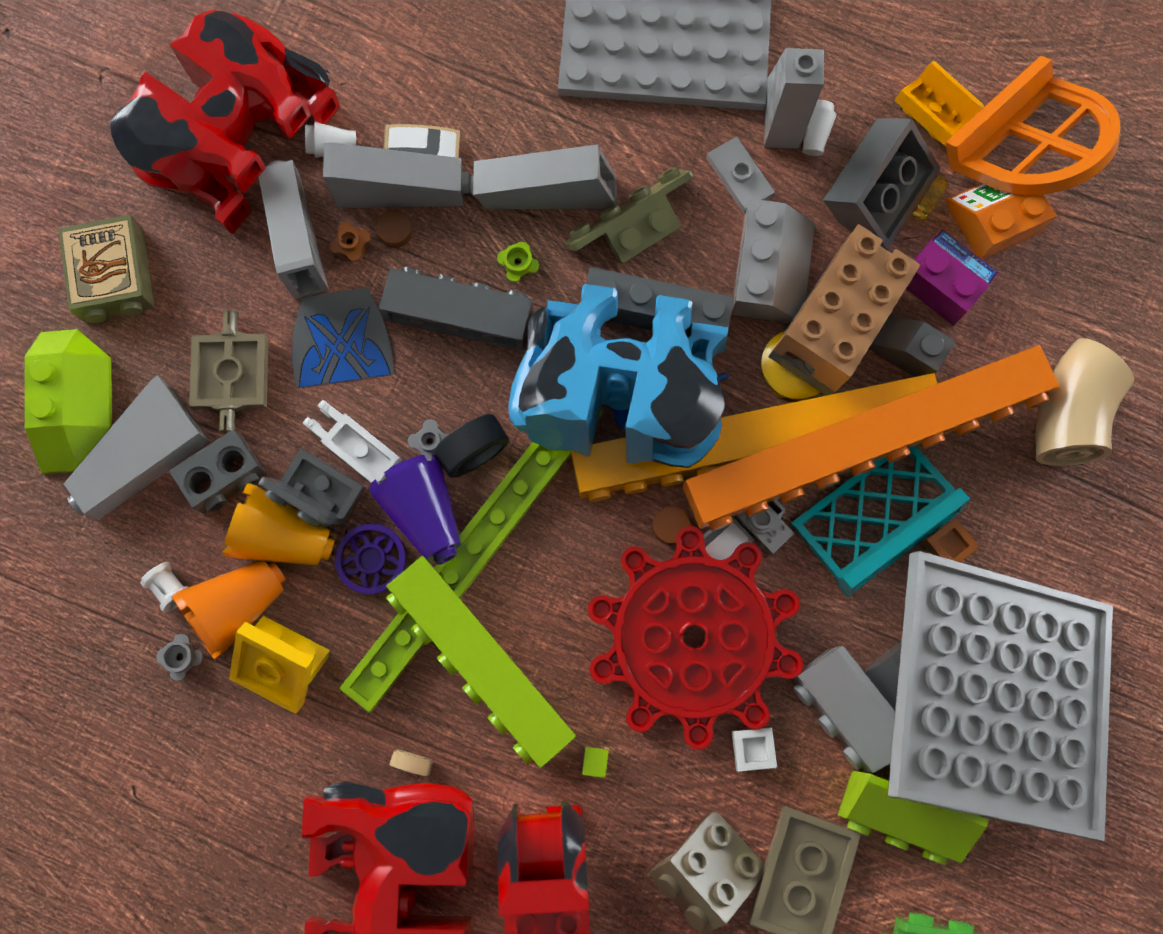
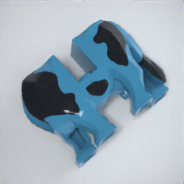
M584 284L582 286L581 302L578 305L548 300L547 308H540L529 320L528 349L512 383L508 411L509 419L514 427L519 431L525 432L529 441L550 450H573L582 455L590 456L601 405H609L617 410L629 408L626 423L627 463L635 464L643 461H653L673 467L689 468L701 461L718 441L722 427L720 418L725 408L723 391L717 377V372L713 368L712 359L716 354L725 351L728 327L693 322L691 336L687 338L684 331L691 325L692 302L687 299L659 295L656 298L655 317L652 323V339L647 343L628 338L607 341L601 337L600 328L606 321L617 316L618 291L615 288Z

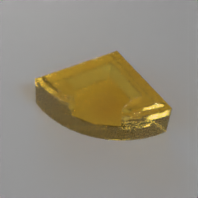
M938 175L912 215L921 221L926 220L949 184L947 183L949 181Z

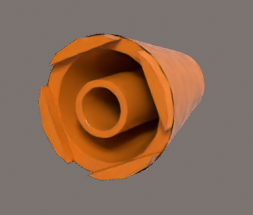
M256 561L177 591L170 597L195 634L203 641L210 655L216 660L235 642L236 632L244 622L252 624L284 591L281 583L286 578L275 562L267 565L265 561Z

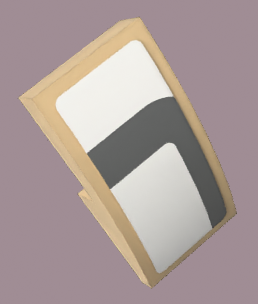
M416 124L386 125L383 149L458 158L460 130Z

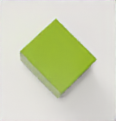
M585 746L582 775L605 778L609 750Z

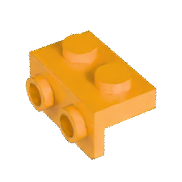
M935 61L928 64L919 78L903 88L894 99L909 117L919 122L933 139L940 141L945 147L946 142L984 108L983 103Z

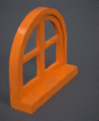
M1039 56L946 142L949 169L994 189L1011 194L1044 195L1067 190L1091 179L1110 163L1120 143V118L1114 105L1101 94L1053 77L1052 59ZM1049 98L1078 108L1052 134L1023 123ZM1087 114L1094 118L1100 129L1099 139L1093 149L1062 138ZM1010 134L1039 145L1012 171L983 160ZM1048 150L1078 161L1071 166L1054 172L1024 174Z

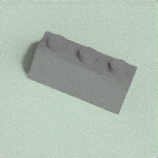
M750 198L743 220L733 294L735 298L731 315L790 324L805 302L815 223L788 204Z
M843 645L825 650L802 669L801 674L793 678V681L797 684L793 690L807 707L812 704L821 715L818 722L823 730L831 738L837 736L846 748L842 753L847 761L857 771L862 768L865 772L874 773L891 763L895 711Z

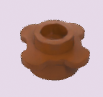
M343 222L338 226V234L335 240L330 241L329 249L333 254H340L351 262H357L365 253L366 244L371 241V235L365 229L358 230L353 228L349 222ZM349 239H352L353 243L350 245L347 244V241Z

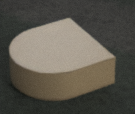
M396 749L393 752L389 765L410 773L428 776L433 761L417 754Z

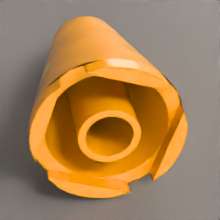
M250 483L246 485L243 493L248 495L244 504L239 502L237 504L224 542L228 546L222 551V556L318 566L321 559L329 560L335 543V539L329 538L330 529L320 524L314 526L297 516L299 511L288 504L282 506L265 496L266 491Z

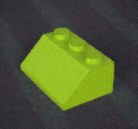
M853 770L838 816L849 819L847 828L870 836L872 829L885 833L886 838L884 842L908 851L910 844L916 845L924 849L922 857L945 866L948 858L960 863L963 862L987 828L989 819L975 814L888 797V780L869 773Z

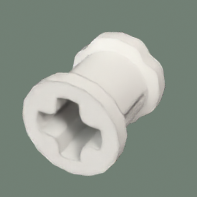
M163 562L152 568L142 577L140 582L143 588H149L160 601V609L163 613L177 608L170 596L177 591L188 588V586L183 587L172 573L173 566L170 562Z

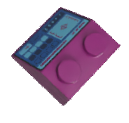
M941 229L914 259V261L920 264V267L906 289L954 326L990 286L999 272L945 230Z

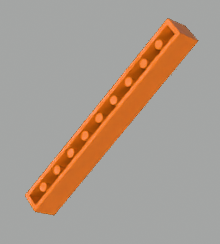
M1038 345L687 479L683 485V490L699 529L710 526L711 530L715 531L732 524V517L746 512L747 517H752L768 510L769 506L767 503L781 498L783 504L796 500L805 495L803 489L813 485H817L819 490L830 487L840 482L839 475L852 471L854 476L866 473L875 468V461L887 457L888 462L891 463L910 455L909 448L922 444L924 449L936 446L946 440L945 434L957 431L958 436L972 432L981 427L979 421L991 417L993 423L1015 414L1013 408L1025 404L1027 409L1037 407L1049 401L1050 399L1047 394L1060 385L1041 346Z

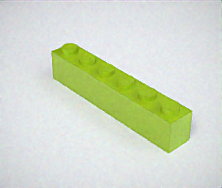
M423 555L386 586L391 592L386 597L389 603L400 615L407 611L417 622L411 627L425 645L431 641L434 642L442 652L436 657L451 675L456 671L462 675L467 681L462 689L476 705L484 701L493 713L487 718L501 735L509 731L518 741L513 746V749L527 765L534 760L542 768L576 737Z

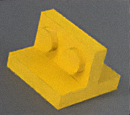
M263 616L255 626L244 622L236 632L229 680L297 714L304 704L308 685L328 660L330 650Z

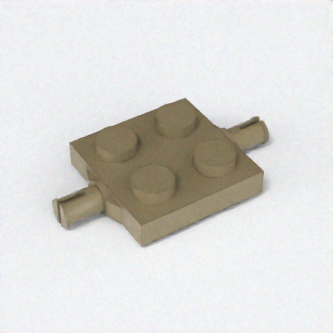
M223 310V331L212 335L192 336L189 407L193 410L219 411V432L224 434L233 429L235 430V412L243 409L267 408L269 338L266 334H245L239 332V312L236 310H230V312Z

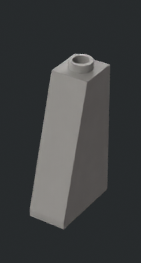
M785 48L767 79L764 147L799 149L824 85V50Z
M324 143L323 178L337 208L464 206V193H470L469 171H463L461 158L339 143Z
M598 144L474 161V175L470 176L469 180L473 197H476L485 209H606L617 204V175Z
M293 160L271 162L259 175V182L277 275L294 299L329 291L301 176Z
M157 375L146 385L64 483V486L71 494L67 498L68 502L79 515L83 516L85 514L100 520L210 442L172 387Z

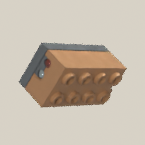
M860 224L856 226L837 251L768 356L826 396L834 394L852 376L920 267L919 263L898 249L891 253L880 245L883 240Z

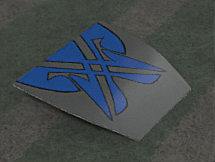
M368 288L305 296L302 298L294 326L292 342V364L296 388L394 374L388 333L382 315Z

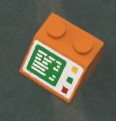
M983 183L954 195L945 201L974 254L982 260L1041 234L1057 217L1045 195L1011 194L994 189Z

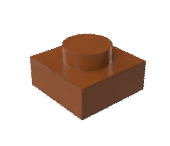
M956 517L923 541L933 555L960 563L980 548Z

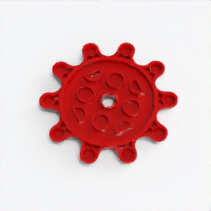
M694 526L684 527L677 534L675 554L667 561H655L644 549L637 546L627 548L621 555V565L630 579L628 592L619 598L599 595L590 600L587 610L589 617L592 621L608 627L614 637L613 646L610 651L599 655L590 663V675L594 681L600 684L621 680L627 682L632 687L634 700L627 711L626 721L633 731H648L659 717L673 715L682 722L684 739L687 745L695 750L705 749L713 740L714 721L722 714L731 713L736 715L744 725L753 730L765 727L770 719V711L760 696L762 683L772 676L793 679L801 674L803 669L802 657L797 652L781 646L775 635L779 623L793 617L799 611L800 600L797 594L791 590L784 589L774 593H766L757 587L754 575L762 561V553L756 544L744 542L734 550L731 556L718 560L710 557L706 552L704 535L700 529ZM692 625L701 627L706 636L704 643L697 648L687 646L683 640V632Z

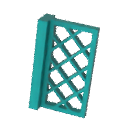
M916 446L909 448L911 453L909 456L915 461L914 472L893 470V462L889 463L887 457L875 461L874 469L861 475L853 476L791 522V527L839 582L838 587L847 598L963 511L970 500L961 488L955 490ZM888 463V469H881L882 466ZM870 475L887 477L886 494L865 492V479ZM892 477L914 480L912 497L891 495ZM919 481L934 482L943 493L934 500L918 498ZM860 484L859 491L852 490L854 487ZM842 496L858 498L857 516L835 513L836 501ZM863 499L885 501L884 519L863 517ZM890 502L912 504L911 518L907 521L889 520ZM831 505L830 512H822ZM917 505L925 506L917 512ZM813 518L828 519V538L812 536L804 525ZM834 520L856 523L855 541L834 539ZM861 524L883 526L882 539L876 544L860 542ZM888 527L896 528L888 534ZM820 544L827 545V550L825 551ZM832 545L854 548L853 561L842 570L831 558ZM859 549L867 550L858 557Z

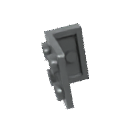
M302 448L298 451L281 480L263 476L259 481L261 486L268 489L265 493L266 497L282 506L288 504L300 509L297 513L298 517L314 526L320 524L327 528L330 524L343 526L367 488Z

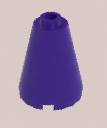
M432 454L430 461H427L425 455L405 460L386 470L384 473L387 479L380 485H378L376 479L371 483L369 491L374 500L428 562L435 561L437 565H441L458 555L456 550L461 546V541L442 465L436 455Z

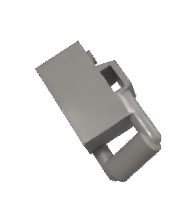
M777 500L769 502V509L755 516L747 517L746 512L734 516L753 536L754 541L768 556L776 552L795 534L781 520L785 508Z

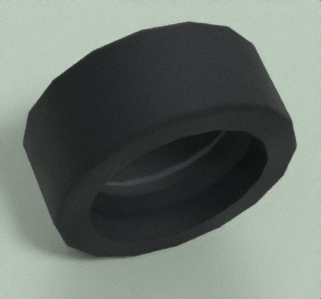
M486 414L455 429L437 445L434 453L449 477L455 478L479 468L498 455L509 443V437L493 414Z

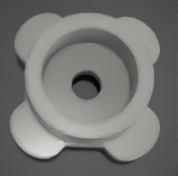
M429 419L424 421L423 428L408 437V445L411 449H417L421 455H425L427 461H430L432 454L436 455L434 450L437 445L449 434H444L438 428L437 422ZM432 438L433 443L427 444V439Z
M178 634L174 637L173 642L168 643L163 649L158 651L156 658L159 664H162L166 670L170 671V677L173 680H183L186 677L187 671L193 666H199L203 662L204 656L200 650H195L190 644L189 636ZM181 653L183 655V659L181 661H178L177 655Z

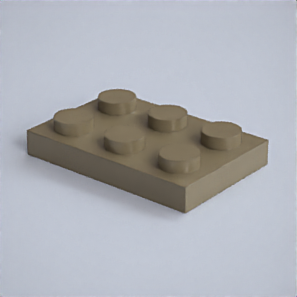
M783 805L764 865L762 879L759 882L747 922L749 925L774 934H832L861 833Z

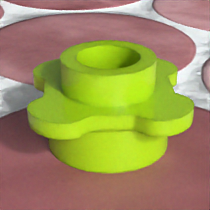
M526 242L513 244L506 250L500 251L497 256L498 263L504 266L507 271L506 277L511 282H518L521 276L527 273H536L539 269V262L532 258L530 246ZM520 259L522 262L517 265L515 260Z

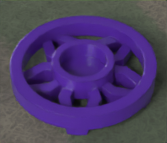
M364 524L350 530L339 542L335 553V567L342 582L355 592L365 595H375L388 591L389 589L386 586L405 570L407 562L406 550L401 539L389 528L378 524ZM378 531L383 534L376 537L373 544H371L370 539L363 532ZM355 536L365 541V545L358 548ZM391 537L385 549L379 547L381 542ZM350 542L352 550L356 554L350 555L342 561L344 550ZM394 543H396L399 550V561L393 556H386V554L391 552ZM355 561L357 566L355 569H343ZM386 562L395 564L398 567L397 570H386L384 568ZM362 571L360 576L362 587L352 583L346 575H357ZM379 572H382L384 575L393 576L387 583L378 587L381 579ZM368 575H374L375 577L371 588H369L367 582Z

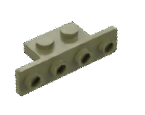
M677 167L671 168L659 175L658 179L660 182L652 187L643 186L633 191L629 195L630 200L619 207L618 204L606 208L599 214L601 219L591 225L584 223L569 233L571 238L563 242L566 249L578 251L601 235H604L618 263L623 264L681 227L666 194L693 178L691 170H678Z

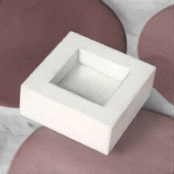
M772 728L731 731L736 771L777 768Z

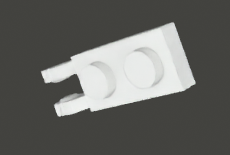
M324 400L318 404L320 411L328 418H332L337 422L327 433L318 422L309 417L302 423L321 439L323 445L370 483L376 479L378 485H380L387 479L384 472L403 462L399 456L347 414L342 415Z

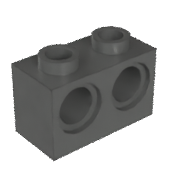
M234 429L169 470L191 507L203 514L206 512L214 513L222 509L228 503L227 499L239 491L243 492L248 483L258 485L259 478L267 473L245 438ZM238 457H243L244 463L242 468L237 472L231 473V462ZM210 477V488L206 492L199 494V483L203 479Z

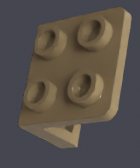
M712 812L706 816L679 849L657 863L649 872V875L655 880L660 892L670 898L684 913L686 921L702 934H707L727 924L762 879L765 864L719 813Z

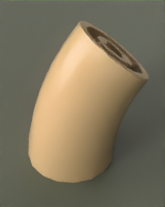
M1079 338L1061 357L1053 371L1060 386L1047 394L1050 399L1049 401L1039 406L1035 444L1036 461L1041 464L1052 466L1077 465L1094 462L1109 456L1112 453L1111 433L1115 414L1124 396L1134 383L1131 369L1113 350L1094 340Z

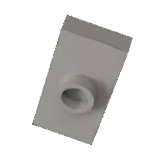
M738 137L707 153V161L743 214L746 212L750 198L768 201L774 197L775 191Z

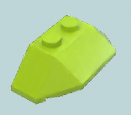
M78 329L41 332L25 355V431L42 474L74 472L112 427L111 358Z

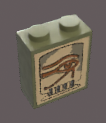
M131 215L58 228L69 311L83 322L100 323L110 316L120 314L123 316H136L141 314L143 310L155 308L144 230Z

